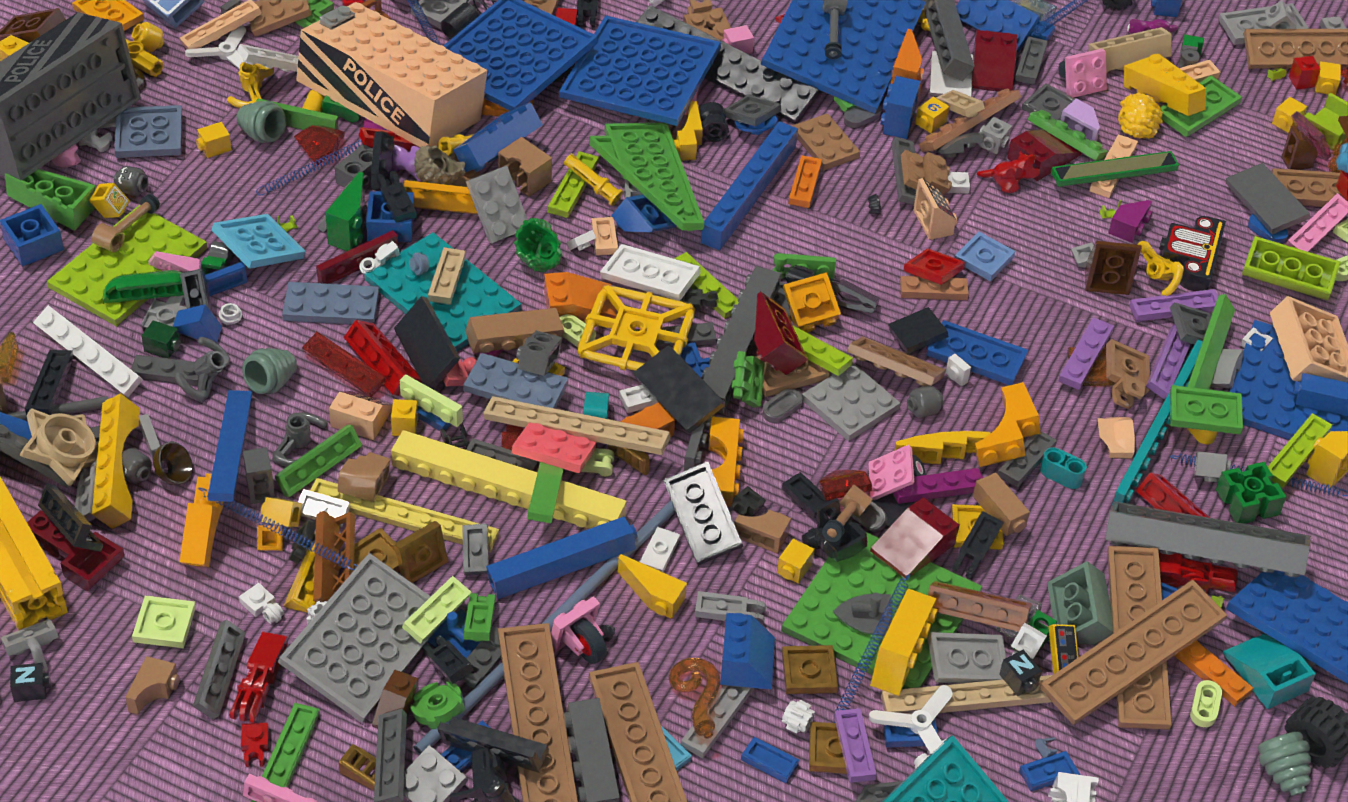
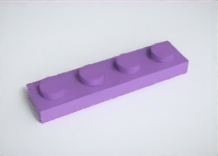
M1215 289L1171 294L1169 296L1132 299L1129 307L1136 322L1173 317L1170 307L1174 302L1209 313L1213 312L1218 295Z
M1092 318L1061 372L1058 382L1078 390L1081 389L1112 334L1114 325Z
M1175 324L1170 328L1146 384L1147 388L1163 399L1168 396L1171 385L1176 380L1191 344L1180 340Z

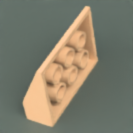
M1287 296L1270 312V316L1292 380L1300 382L1302 373L1348 383V344L1338 316Z

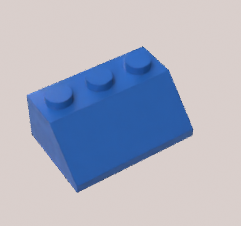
M726 613L720 685L772 690L775 637L752 615Z

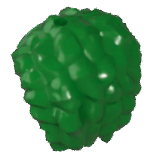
M530 218L523 221V225H520V228L516 231L515 236L517 240L514 244L516 254L520 260L525 262L534 271L543 273L559 265L563 253L560 249L561 241L558 240V235L553 232L551 224L544 219Z

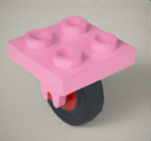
M1098 49L1067 56L1064 61L1059 63V75L1066 79V94L1074 98L1107 90L1105 50Z
M594 596L587 601L581 600L574 606L573 610L567 614L561 613L554 619L551 631L554 653L567 645L577 656L580 655L590 664H596L605 658L607 647L602 637L604 634L595 622L600 603Z

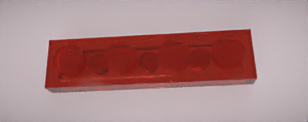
M317 331L302 347L304 353L369 397H373L386 382L383 375Z

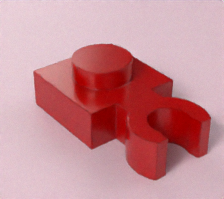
M268 722L243 723L241 728L242 752L246 751L244 753L245 766L249 767V761L252 758H258L260 766H263L265 763L263 751L268 750L269 724Z

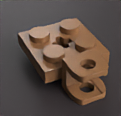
M689 0L688 14L683 16V22L719 40L723 39L724 30L730 29L731 26L722 8L712 9L713 5L710 0H702V3H698L696 0Z
M1111 339L1106 344V379L1115 382L1112 386L1114 403L1130 409L1134 404V397L1141 399L1150 391L1146 387L1150 377L1149 355Z

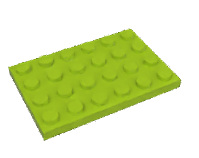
M138 205L135 209H133L129 214H127V215H126L123 219H121L117 224H119V223H120L122 220H124L128 215H130L133 211H135L138 207H140V205ZM145 213L123 231L124 242L117 252L113 253L92 243L47 281V285L51 290L117 327L148 299L103 304V291L111 279L125 274L162 271L148 265L149 259L156 251L197 258L208 248L207 242L155 213Z

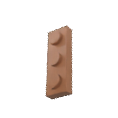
M900 276L901 298L967 300V278H951L940 285L918 276Z

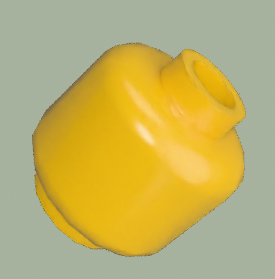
M149 22L137 24L133 29V41L141 42L145 51L154 52L163 46V31L159 27Z

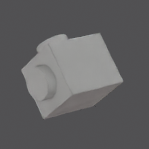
M1196 452L1194 476L1204 477L1205 482L1218 483L1221 472L1230 470L1231 460H1227V454Z

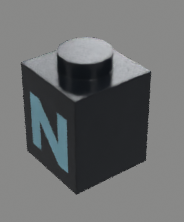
M1023 649L1003 659L999 675L1013 692L1020 696L1025 692H1033L1039 686L1042 671Z
M43 662L11 666L10 688L14 702L46 699V688H51V678L49 672L45 673Z

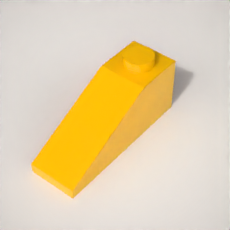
M622 554L618 557V574L647 607L658 615L673 619L686 599L687 583Z

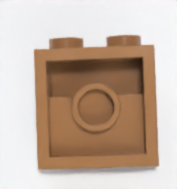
M908 150L901 154L904 185L917 190L918 179L923 178L938 188L942 195L950 191L952 187V182L948 180L950 167L946 166L945 159L930 152H927L924 157Z

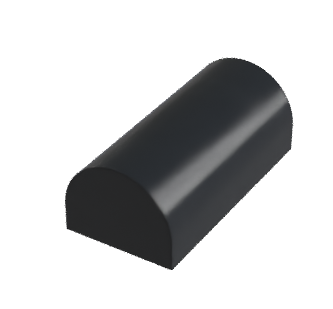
M204 269L180 273L186 308L206 304L212 312Z

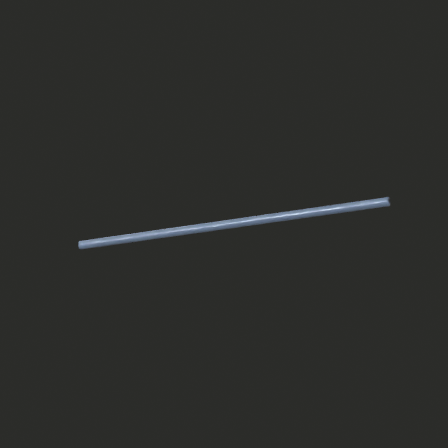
M672 500L637 532L638 538L635 539L636 549L622 555L630 557L656 531L657 527H661L676 512ZM619 556L610 558L542 623H549L550 633L553 621L561 613L567 614L573 610L578 602L585 600L618 568ZM502 662L464 698L465 710L461 714L456 715V718L462 719L504 678ZM431 729L413 747L418 755L429 745L433 747L441 739L438 730Z

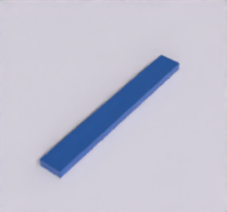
M228 390L208 490V501H234L252 403V391Z

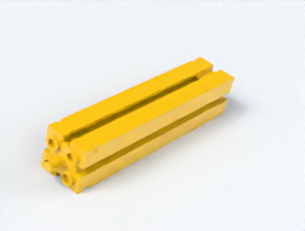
M0 477V598L19 631L38 624V620L45 617L48 620H52L68 613L62 596L61 581L55 575L53 567Z

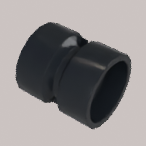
M716 102L703 104L699 108L703 138L709 142L723 140L729 133L723 106Z

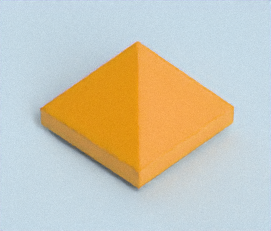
M263 525L257 526V550H283V536L275 533L278 532L281 525L275 531L271 530H274L276 525L271 529H267Z

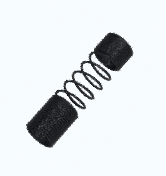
M467 0L441 21V29L450 40L482 14L477 8L475 0H473L475 7L469 4V0ZM476 0L480 2L486 10L487 8H489V6L484 2V0H482V2L480 0Z

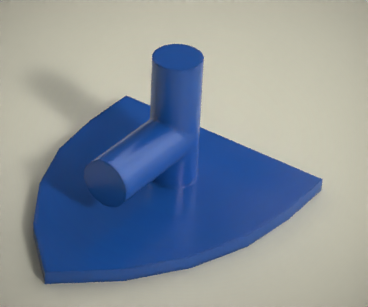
M460 609L456 613L449 612L447 614V619L429 639L428 643L437 648L438 645L435 638L441 635L446 641L449 640L467 659L480 641L464 640L467 613Z

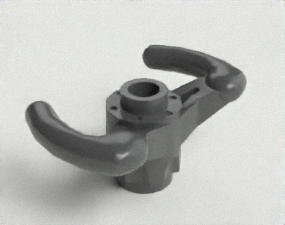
M200 337L198 343L213 351L207 352L194 363V371L199 377L198 390H195L186 381L181 372H177L174 377L186 394L198 401H204L209 397L214 378L222 372L223 368L229 366L230 357L218 343L211 339Z
M298 412L290 414L287 418L288 424L285 425L286 433L284 440L273 452V461L284 467L295 462V459H288L286 456L294 449L308 446L311 441L310 423L316 424L323 429L328 425L326 420L311 413Z

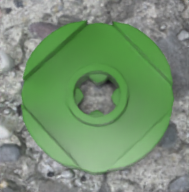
M435 682L420 689L413 697L414 704H411V710L415 719L423 725H428L430 729H437L440 722H448L452 717L461 714L465 710L464 698L456 684L446 682L447 685L439 686L438 682Z

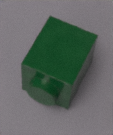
M154 320L141 335L144 352L162 358L170 359L172 354L178 351L181 344L178 328Z

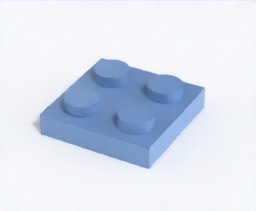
M978 232L955 255V258L964 261L965 268L992 281L1015 257L1016 251Z

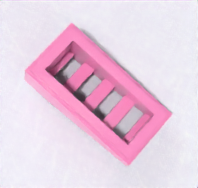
M156 251L149 259L148 265L162 271L177 270L184 273L199 269L200 259Z

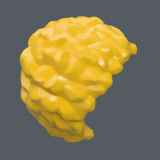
M1144 93L1130 94L1120 102L1122 108L1118 115V121L1121 125V131L1139 139L1153 138L1158 133L1159 124L1163 123V112L1160 106L1153 100V97Z

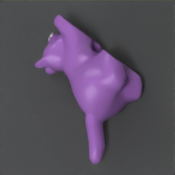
M395 145L392 156V171L398 173L401 169L406 170L418 182H421L416 176L414 166L416 151L419 150V147L412 146L411 151L407 152L406 149Z

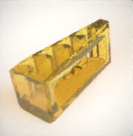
M9 332L0 345V374L2 382L9 383L11 380L19 349L14 332Z

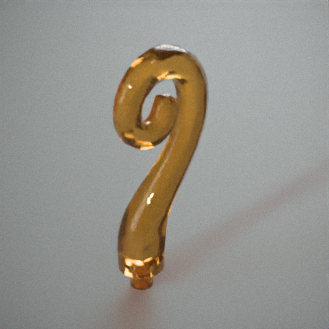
M686 658L672 666L668 676L669 683L678 692H691L696 690L702 683V677L699 672L705 675L707 683L692 708L691 718L696 734L709 739L713 736L715 728L710 709L719 691L720 675L711 662L703 658ZM694 671L691 674L690 680H680L681 675H683L684 673Z

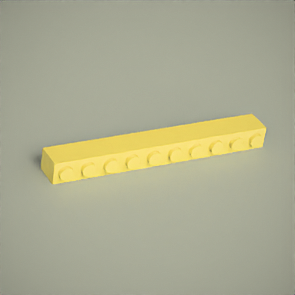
M405 430L402 431L391 449L392 466L400 470H407L422 477H429L444 484L454 485L466 491H472L485 495L488 498L507 502L513 506L529 509L537 472ZM561 480L553 518L590 529L623 516L626 517L627 501Z

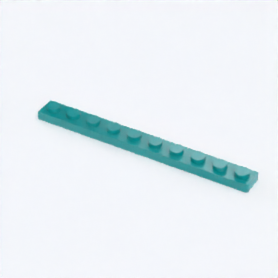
M1197 340L1173 385L1188 387L1203 341ZM1170 392L1115 493L1113 503L1114 501L1130 503L1134 494L1133 486H1139L1143 476L1141 471H1147L1151 461L1149 456L1156 454L1159 447L1157 441L1158 439L1163 440L1167 432V427L1165 426L1166 424L1170 425Z

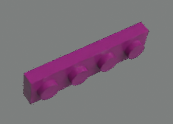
M978 468L916 476L912 485L893 492L897 503L900 504L919 501L923 497L928 500L974 493L976 481L982 479L983 476Z

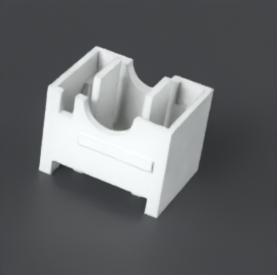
M1058 772L1048 797H1052L1051 801L1095 802L1096 791H1094V788L1098 784L1099 778Z

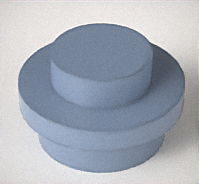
M419 252L414 253L410 259V268L416 275H422L429 268L427 256Z

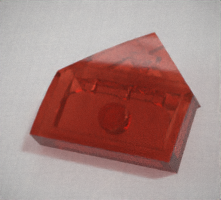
M312 125L294 137L311 160L319 165L318 161L320 158L325 161L326 158L323 157H326V155L332 156L333 152L337 153L340 140L344 138L345 133L337 129Z
M835 470L819 481L820 489L826 501L844 497L853 484L865 493L872 491V482L865 471Z

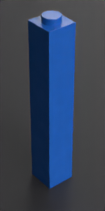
M1302 373L1300 382L1295 381L1293 395H1296L1295 405L1348 416L1347 382Z
M625 516L486 566L489 584L497 599H501L635 550V539L638 538L637 531L634 525H629Z

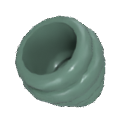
M257 101L244 105L238 110L236 115L239 127L249 137L260 143L275 142L282 136L286 128L285 112L271 101Z
M260 348L253 351L244 360L242 366L243 378L248 387L255 393L272 394L285 386L297 368V361L295 356L288 350Z
M1291 732L1259 744L1258 751L1261 754L1259 755V762L1265 767L1266 773L1269 776H1273V781L1276 784H1280V789L1283 792L1290 791L1291 796L1306 792L1305 786L1311 782L1308 776L1311 773V768L1308 765L1311 762V756L1308 753L1310 751L1307 741H1303V735L1300 732Z

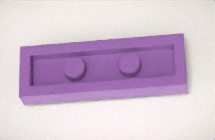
M861 708L835 711L834 719L849 783L876 780L877 774Z

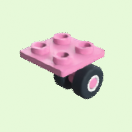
M909 445L869 462L870 497L873 500L912 485L916 476L926 475L921 460L916 455H912V448Z

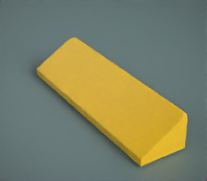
M310 549L307 550L284 603L286 608L307 613V609L316 604L313 601L314 551L311 552Z

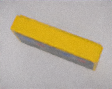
M1053 624L1049 626L1053 675L1078 658L1075 625Z

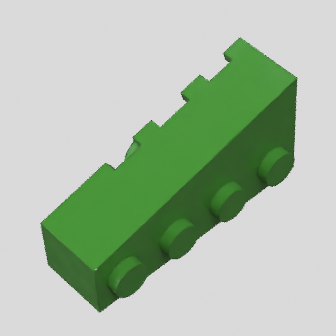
M41 169L36 170L23 180L5 173L7 196L30 208L42 204L53 220L73 230H76L95 209L89 202L90 197L95 191V185Z

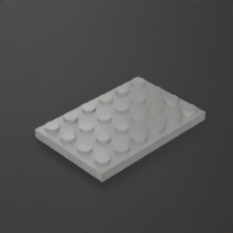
M369 553L280 656L278 663L362 723L378 704L382 690L393 671L403 672L420 652L422 646L437 631L436 629L420 644L402 628L403 623L431 596Z

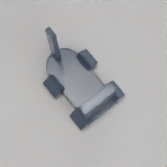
M1055 737L1035 740V746L1043 758L1057 753V749L1051 750L1050 747L1048 749L1045 745L1047 744L1046 741L1055 740Z

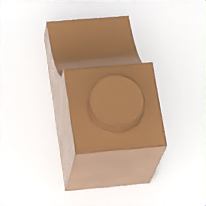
M768 510L766 514L756 517L738 515L734 525L741 540L778 554L789 535L791 518L782 513Z
M146 656L125 697L128 712L138 715L148 703L159 698H169L172 690L177 689L180 681L176 663Z

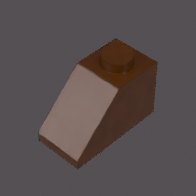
M1295 125L1291 126L1281 158L1288 169L1302 170L1313 168L1315 159L1318 156L1317 148L1313 146L1310 139Z
M398 670L393 671L382 690L372 727L378 729V716L384 713L403 709L408 716L411 711V704L413 705L415 702L413 697L419 691L418 678Z

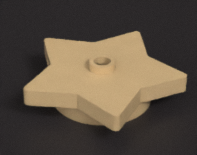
M34 409L29 410L27 420L32 438L24 446L20 456L49 465L67 485L71 486L82 468L91 467L92 463L97 461L98 445L96 444L93 432L86 424L85 415L71 416L60 413L48 415Z

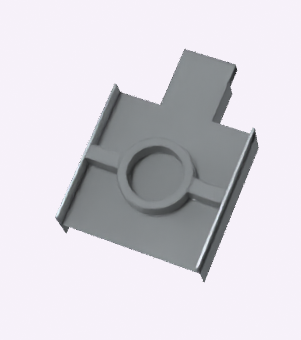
M184 295L171 296L166 303L156 301V298H154L142 321L143 331L153 320L173 327L177 312L187 309L183 306Z

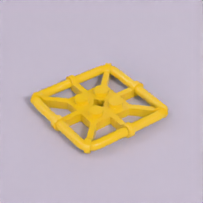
M609 285L603 286L596 298L591 313L586 317V326L578 344L577 354L580 358L620 367V370L624 371L626 369L636 371L645 364L629 360L633 349L647 352L651 357L659 353L655 347L657 340L674 343L673 349L681 355L683 348L686 347L688 342L687 336L694 319L695 308L690 303L687 304L682 301L655 296L652 292L648 291L647 293ZM619 297L643 303L640 309L625 306ZM606 299H609L618 311L616 319L600 316ZM651 304L672 308L673 310L659 314L648 311V308ZM682 316L685 317L679 333L661 330L663 324ZM595 327L611 328L609 335L589 342ZM636 327H639V328H640V331H634V330H635ZM612 344L626 347L622 358L594 352Z

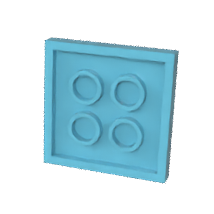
M269 214L215 222L212 226V231L249 269L303 259L306 252Z

